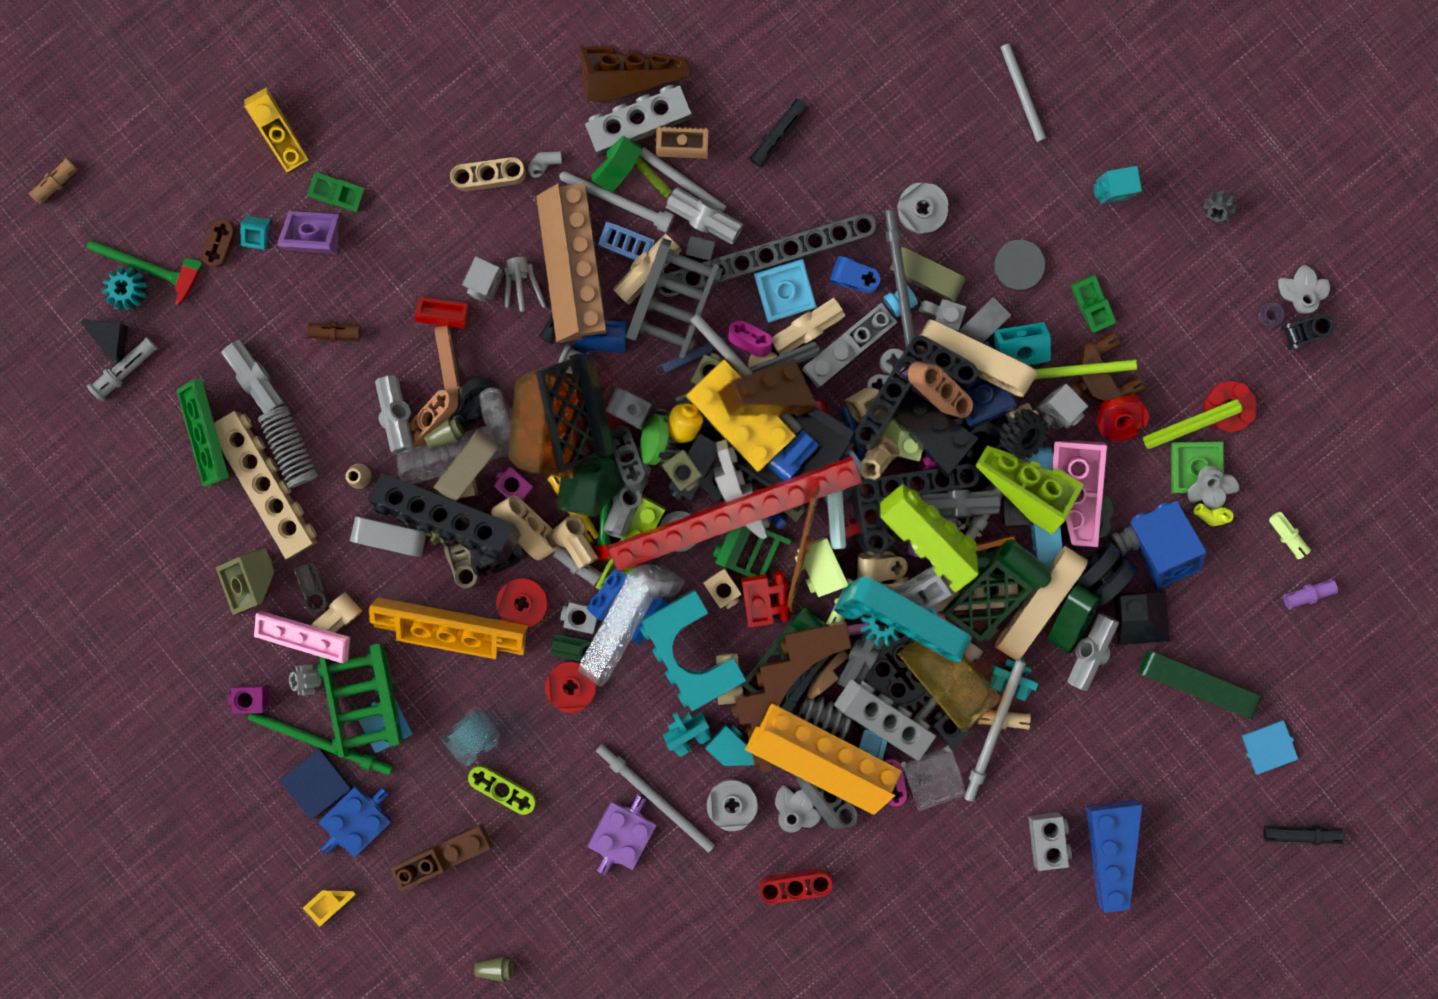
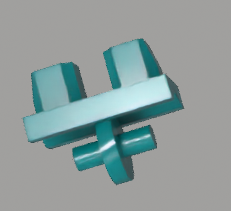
M1007 659L1005 666L1013 670L1016 661ZM992 664L989 670L992 673L989 687L1003 692L1011 672ZM1025 666L1023 673L1029 675L1031 668ZM1021 676L1014 697L1026 701L1031 690L1036 691L1038 683Z
M678 712L672 714L675 722L668 725L670 731L663 734L669 751L674 750L680 757L691 750L687 741L693 737L697 739L699 744H704L711 739L708 730L709 725L702 712L693 717L688 713L682 718Z

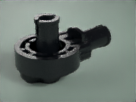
M471 377L461 387L458 393V407L449 418L451 420L457 418L461 425L474 424L479 419L488 418L496 414L503 405V395L498 383L489 378Z

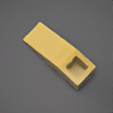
M267 87L244 100L246 110L286 172L309 160Z

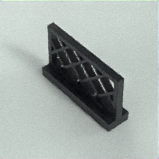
M576 353L569 356L568 360L536 371L557 472L563 473L599 456L613 454L614 450L594 354ZM569 366H571L573 373L571 381L565 377ZM549 374L557 377L552 389L548 387L546 375ZM562 381L569 386L565 397L558 394ZM574 391L577 392L578 396L577 406L570 402ZM555 398L562 402L557 414L553 412L552 407ZM567 407L574 410L570 422L563 419ZM580 415L584 425L582 431L575 427ZM561 423L567 427L563 439L558 435V428ZM573 431L580 435L575 447L569 444ZM585 440L588 443V454L581 452ZM566 448L572 451V455L567 463L564 462L563 458Z

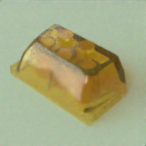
M912 640L897 653L962 732H967L1002 699L966 654H964L961 662H954L915 640Z

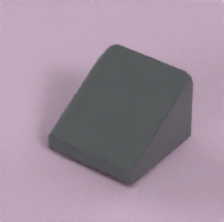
M691 236L686 255L711 260L715 243Z

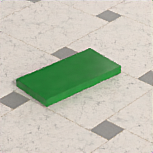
M202 378L194 379L177 389V395L202 486L208 487L229 477Z

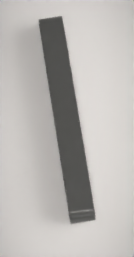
M860 214L720 257L719 266L724 268L725 274L719 279L718 283L713 282L711 287L800 258L804 259L866 240L874 233L876 222L871 215ZM866 221L870 225V231L867 233L860 232L857 229V223ZM836 228L843 229L846 233V238L841 241L836 240L832 235V231ZM818 236L822 241V245L818 248H812L808 244L809 237ZM788 243L796 245L798 252L790 256L784 252L783 247ZM762 251H770L773 255V260L769 263H763L759 258V254ZM739 258H744L749 262V267L743 271L738 270L735 267V261ZM715 259L702 264L712 267ZM684 268L665 274V277L689 285L686 282V277L688 274L696 272ZM696 273L701 279L697 285L692 287L703 290L708 277ZM662 286L657 288L659 294L665 299L684 296V294L676 291L665 293L662 290Z

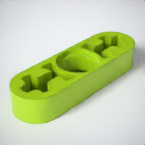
M485 765L475 766L468 775L469 784L474 789L518 814H529L536 805V797L531 791ZM483 771L485 773L484 778L489 781L492 780V776L496 778L490 790L486 789L489 783L485 781L476 782L477 777L474 773L479 774ZM497 784H507L509 794L505 797L497 795L495 791ZM514 789L519 791L516 794L518 798L523 799L525 796L529 798L528 803L531 804L530 807L525 806L524 809L521 808V802L515 798L512 803L508 801L513 795Z

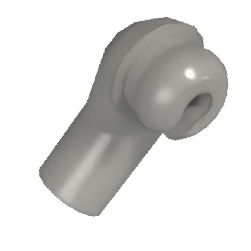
M561 151L539 152L536 154L528 166L529 174L534 178H539L549 165L562 164Z

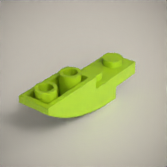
M644 496L633 515L625 538L620 541L655 529L666 507ZM613 559L609 560L595 588L600 590L607 577L615 570L616 565ZM636 565L622 571L631 576Z

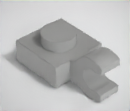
M944 299L940 300L938 306L924 300L921 302L919 312L935 316L934 321L959 331L966 306Z

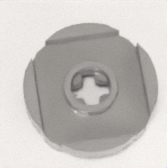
M922 182L912 184L905 189L897 204L899 220L906 229L915 234L932 233L940 228L947 218V196L937 185ZM917 203H927L929 205L927 208L928 214H919L917 212Z
M723 780L713 786L708 795V815L723 830L738 831L744 829L757 813L756 795L750 785L741 780ZM730 798H734L735 802L740 804L735 807L733 812L730 811L729 807H725V803H728Z

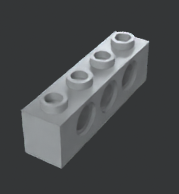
M674 85L666 86L659 90V94L652 97L650 94L641 96L636 99L637 103L630 106L626 104L616 106L612 109V113L605 116L600 113L588 119L589 122L585 123L597 156L606 154L623 135L636 142L656 134L659 126L661 128L664 126L666 128L669 126L673 127L692 119L680 85L674 87ZM658 104H665L669 109L666 114L658 115L654 111L655 107ZM636 113H640L645 117L644 121L638 125L630 121L631 117ZM611 123H618L621 129L618 133L611 134L607 131V127Z
M851 679L834 705L850 718L917 761H920L936 737L928 730L930 725L919 717L916 721L911 719L912 713L900 705L897 709L893 707L894 701L881 693L879 697L873 694L875 689L866 682L862 681L858 684ZM871 703L869 708L865 710L866 706Z

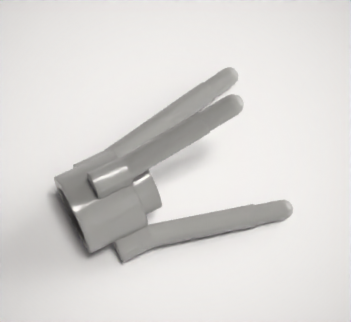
M526 257L508 259V268H505V307L509 308L512 278V281H516L519 310L524 312L521 280L527 279L528 274L542 308H546L547 305L533 272V265L527 263Z

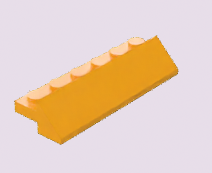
M380 597L369 608L370 623H373L375 628L396 631V641L497 659L498 651L524 655L528 625Z
M773 704L770 705L761 726L755 727L745 748L746 751L873 815L895 797L892 791L902 770Z

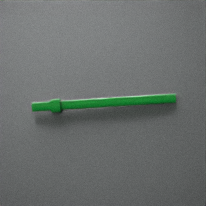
M250 713L248 716V720L339 756L338 753L334 752L331 741L260 713ZM349 749L350 756L343 757L360 764L361 768L369 771L373 769L388 776L393 769V766L376 760L375 756L368 753L363 755Z

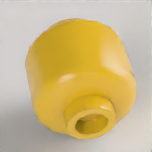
M680 404L671 410L667 420L670 437L679 443L689 442L697 437L703 424V416L694 405Z

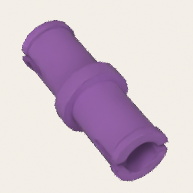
M1331 578L1315 585H1304L1303 589L1284 594L1283 600L1285 606L1291 610L1303 604L1317 603L1318 599L1338 593V587Z

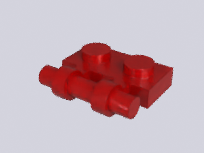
M784 571L775 572V581L772 583H768L766 574L741 578L749 628L774 624L773 615L780 614L781 621L790 620L791 610L787 606V590L789 585L785 579ZM777 593L778 601L771 604L770 594Z

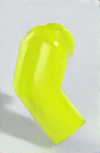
M1198 504L1194 508V514L1210 526L1230 523L1233 520V512L1227 508L1210 510L1203 504Z

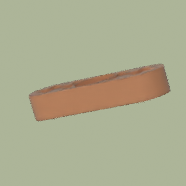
M448 325L435 327L444 387L446 391L453 392L458 397L461 387L450 328Z
M439 390L409 423L414 448H422L426 444L424 436L446 421L456 411L458 397L455 393ZM432 413L433 420L432 423L428 426L427 419L428 416Z

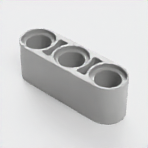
M355 516L350 541L422 557L427 535L418 529Z

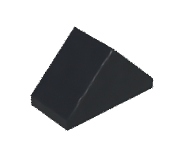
M89 319L81 321V324L111 363L117 364L124 358L128 333L127 325Z

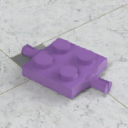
M637 794L631 807L622 806L611 800L588 843V848L600 853L604 858L597 869L599 873L606 876L612 863L622 864L633 870L656 827L655 822L645 818L640 812L647 800L645 797Z

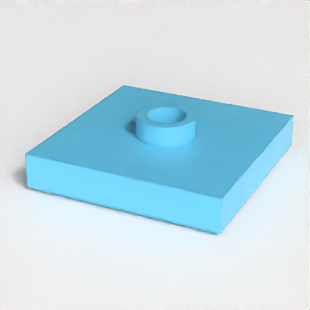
M802 258L753 273L768 322L817 308Z

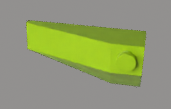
M990 446L985 448L976 464V467L1031 522L1051 535L1066 520L1084 484L1062 470L1056 468L1049 470L1040 467L1038 462L1031 461V463L1019 460L1011 453Z

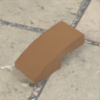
M845 650L832 656L818 670L807 694L810 700L839 679L833 670L848 659L849 656Z

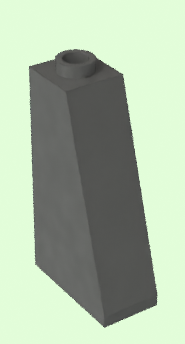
M612 385L608 386L603 395L606 412L643 431L645 423L654 410L650 403Z

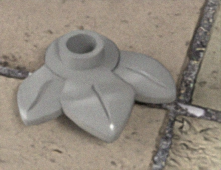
M1302 265L1297 270L1294 279L1280 278L1278 280V288L1282 297L1287 301L1293 302L1295 309L1301 314L1315 312L1319 307L1320 301L1325 299L1330 292L1329 280H1317L1314 270L1306 265ZM1303 298H1308L1311 301V303H1305L1303 301Z
M1206 466L1200 470L1198 481L1190 486L1188 499L1190 502L1203 500L1207 508L1217 509L1224 504L1227 494L1239 491V484L1234 476L1223 474L1220 469L1214 466Z
M783 785L777 792L775 806L780 812L778 823L782 830L794 833L800 830L801 827L811 828L820 821L822 815L817 809L813 808V803L802 789L794 794L787 786ZM789 815H793L796 819L793 825L787 821Z

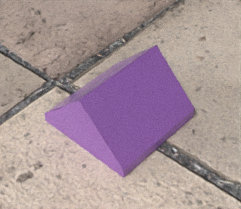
M288 211L278 240V246L286 251L337 254L339 214Z

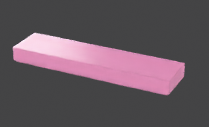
M259 611L256 613L254 637L336 662L345 663L348 661L350 637L267 612Z

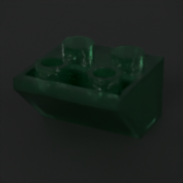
M595 458L563 472L559 486L557 509L593 517L599 514L602 508L625 485L615 461Z

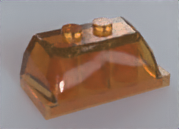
M544 368L527 372L515 383L509 460L518 468L531 473L573 479V468L563 473L557 472L536 371ZM566 373L565 377L571 381L573 374ZM552 374L546 375L548 387L551 389L557 378ZM563 381L558 394L565 397L569 386ZM574 391L570 402L577 406L578 396L577 392ZM556 398L552 407L553 412L557 414L562 402ZM567 407L563 419L570 422L574 410ZM562 423L558 428V435L563 439L567 427ZM573 431L569 444L575 447L577 433ZM566 448L563 454L565 463L569 462L572 451Z

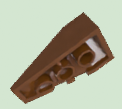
M608 46L580 47L582 84L587 101L602 102L604 100L618 99L690 75L686 60L682 57L655 53L650 57H645L637 54L635 50H629L628 54L614 52V47Z

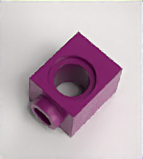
M509 467L508 470L503 468L494 478L497 481L494 487L506 498L514 495L524 501L535 488L530 481L513 467ZM512 477L519 481V488L515 492H510L506 487L508 479Z
M237 685L232 687L231 692L228 693V706L232 707V714L263 713L269 710L268 685ZM244 693H249L252 696L253 701L251 705H246L243 702L242 697Z

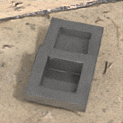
M993 297L958 332L983 343L1011 314Z

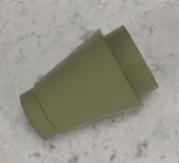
M448 418L429 432V434L425 435L424 438L428 447L433 449L460 442V438L465 437V433L457 418L452 420Z
M504 956L476 962L474 969L475 977L499 982L511 980L514 974L513 960L507 959Z

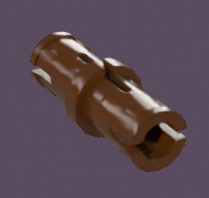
M332 321L331 324L308 322L307 337L308 339H330L331 342H337V340L360 341L361 326L360 324H338L336 321Z

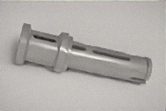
M146 337L112 369H105L103 371L104 374L93 384L89 383L87 385L88 390L99 401L104 402L106 396L116 387L120 388L123 384V379L157 350L158 347ZM141 352V354H140L133 362H131L128 366H126L131 360H133V359Z

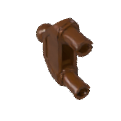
M1111 332L1095 343L1092 341L1085 343L1081 350L1078 365L1103 363L1101 359L1104 354L1121 346L1119 340L1109 344L1110 341L1117 338L1116 334ZM1109 373L1077 375L1079 384L1075 382L1067 384L1081 399L1083 393L1086 392L1088 398L1101 403L1105 400H1113L1122 396L1137 395L1146 390L1144 384L1133 388L1142 382L1138 376L1118 387Z

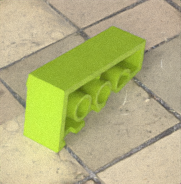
M902 484L880 502L881 518L904 541L910 540L915 550L914 552L921 559L926 556L934 566L933 571L939 577L944 574L951 581L949 587L955 593L979 575L976 553L977 545L973 538L969 535L965 536L958 530L954 522L943 518L939 511L933 505L925 503L915 490H910Z

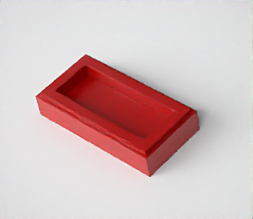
M419 297L414 319L415 322L448 325L449 327L465 329L470 312V304Z

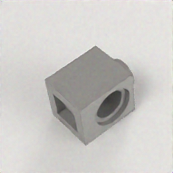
M570 601L568 606H563L560 618L561 621H564V628L589 634L595 633L598 619L586 609L589 605ZM574 611H583L586 614V621L582 624L576 623L573 620Z

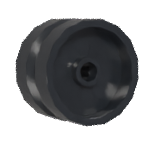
M1111 542L1100 547L1087 559L1086 568L1074 584V586L1081 585L1101 598L1098 607L1116 596L1132 579L1137 570V567L1129 559L1119 560L1120 551Z

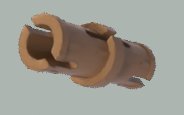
M65 158L55 170L44 175L45 178L29 192V195L42 205L56 190L60 191L63 188L62 185L78 169Z

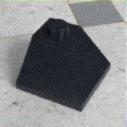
M1166 591L1125 593L1114 596L1116 620L1119 621L1117 626L1118 645L1169 641Z

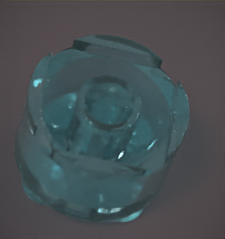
M480 707L477 714L475 711H472L451 727L454 732L449 736L445 732L440 740L459 764L463 763L467 767L478 758L476 755L483 749L487 752L498 744L497 739L500 737V731Z

